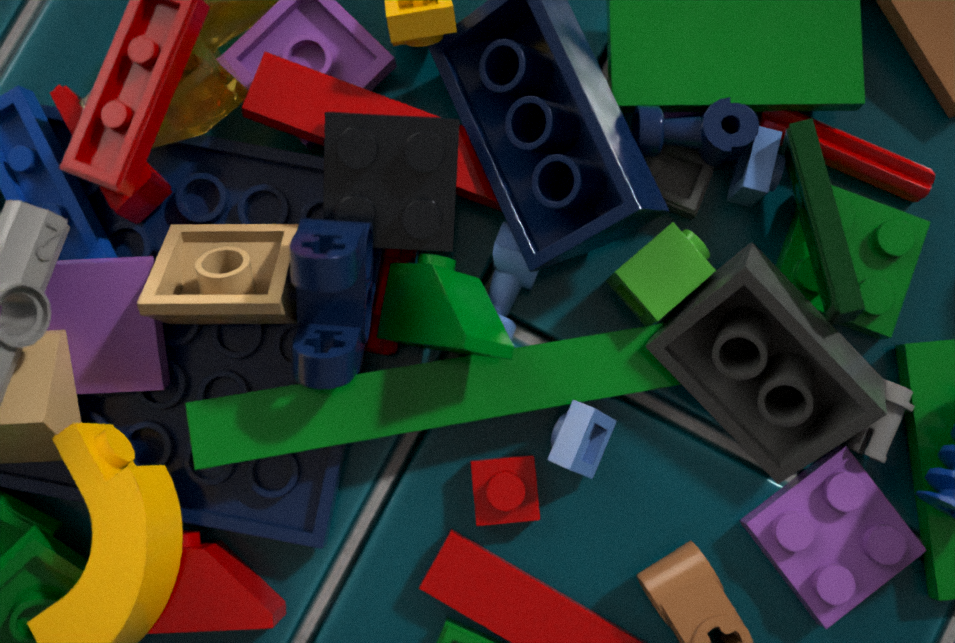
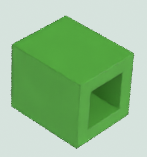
M672 222L618 268L606 282L645 326H649L659 321L716 270L707 261L710 258V253L702 240L688 229L681 231Z

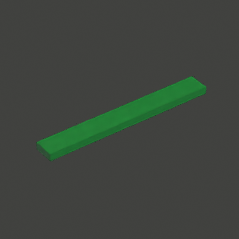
M661 323L514 348L512 360L469 355L356 374L351 382L333 389H315L302 384H295L187 402L185 406L194 468L198 470L568 405L572 403V400L585 402L682 384L645 347L648 340L664 324Z

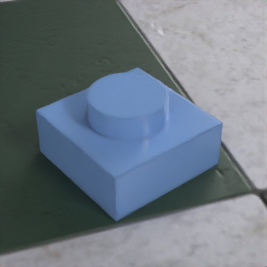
M759 126L755 139L736 158L726 201L750 207L768 194L769 191H775L785 166V156L777 154L782 136L781 131Z
M572 400L568 412L557 420L551 434L552 450L547 460L593 479L617 421L596 408Z

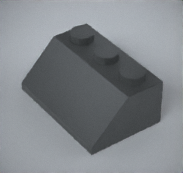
M753 242L748 244L701 283L648 340L645 346L777 484L887 415L883 378L830 322L827 323L826 318Z

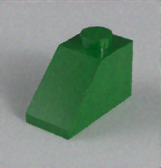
M418 254L417 263H390L377 332L378 339L423 349L512 360L514 345L480 278L455 271L456 260L439 255Z

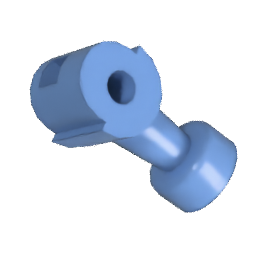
M503 221L494 242L492 253L494 273L488 290V296L512 341L516 331V324L507 317L521 288L532 289L538 271H529L508 223Z

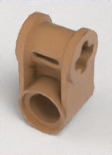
M691 540L636 575L654 608L667 626H670L680 643H711L707 633L715 627L723 632L719 637L720 643H753L749 630L724 593V588L714 569Z

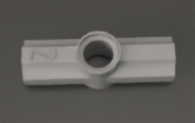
M6 200L0 214V304L2 306L0 315V405L22 349L40 340L49 327L51 308L45 291L70 230V226L67 225L68 220L50 210L18 200Z

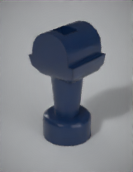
M729 97L717 100L709 106L703 116L664 119L663 111L659 106L637 105L633 113L631 132L643 157L658 156L663 145L698 149L700 157L708 165L718 168L722 162L733 161L739 157L758 134L759 122L757 115L751 108L740 103H730Z

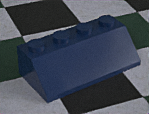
M488 0L456 24V33L444 34L441 41L428 46L530 272L544 269L615 242L669 212L665 200L567 0Z

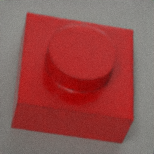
M534 455L471 460L476 526L540 520Z

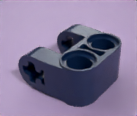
M303 218L290 242L291 283L296 287L297 332L293 339V375L298 383L306 387L333 389L344 386L353 380L358 369L364 343L367 344L372 317L373 228L372 224L367 222Z

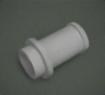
M885 379L883 380L887 415L849 438L844 445L861 455L865 454L869 458L881 463H885L887 459L886 454L905 411L912 413L915 407L909 403L913 391Z

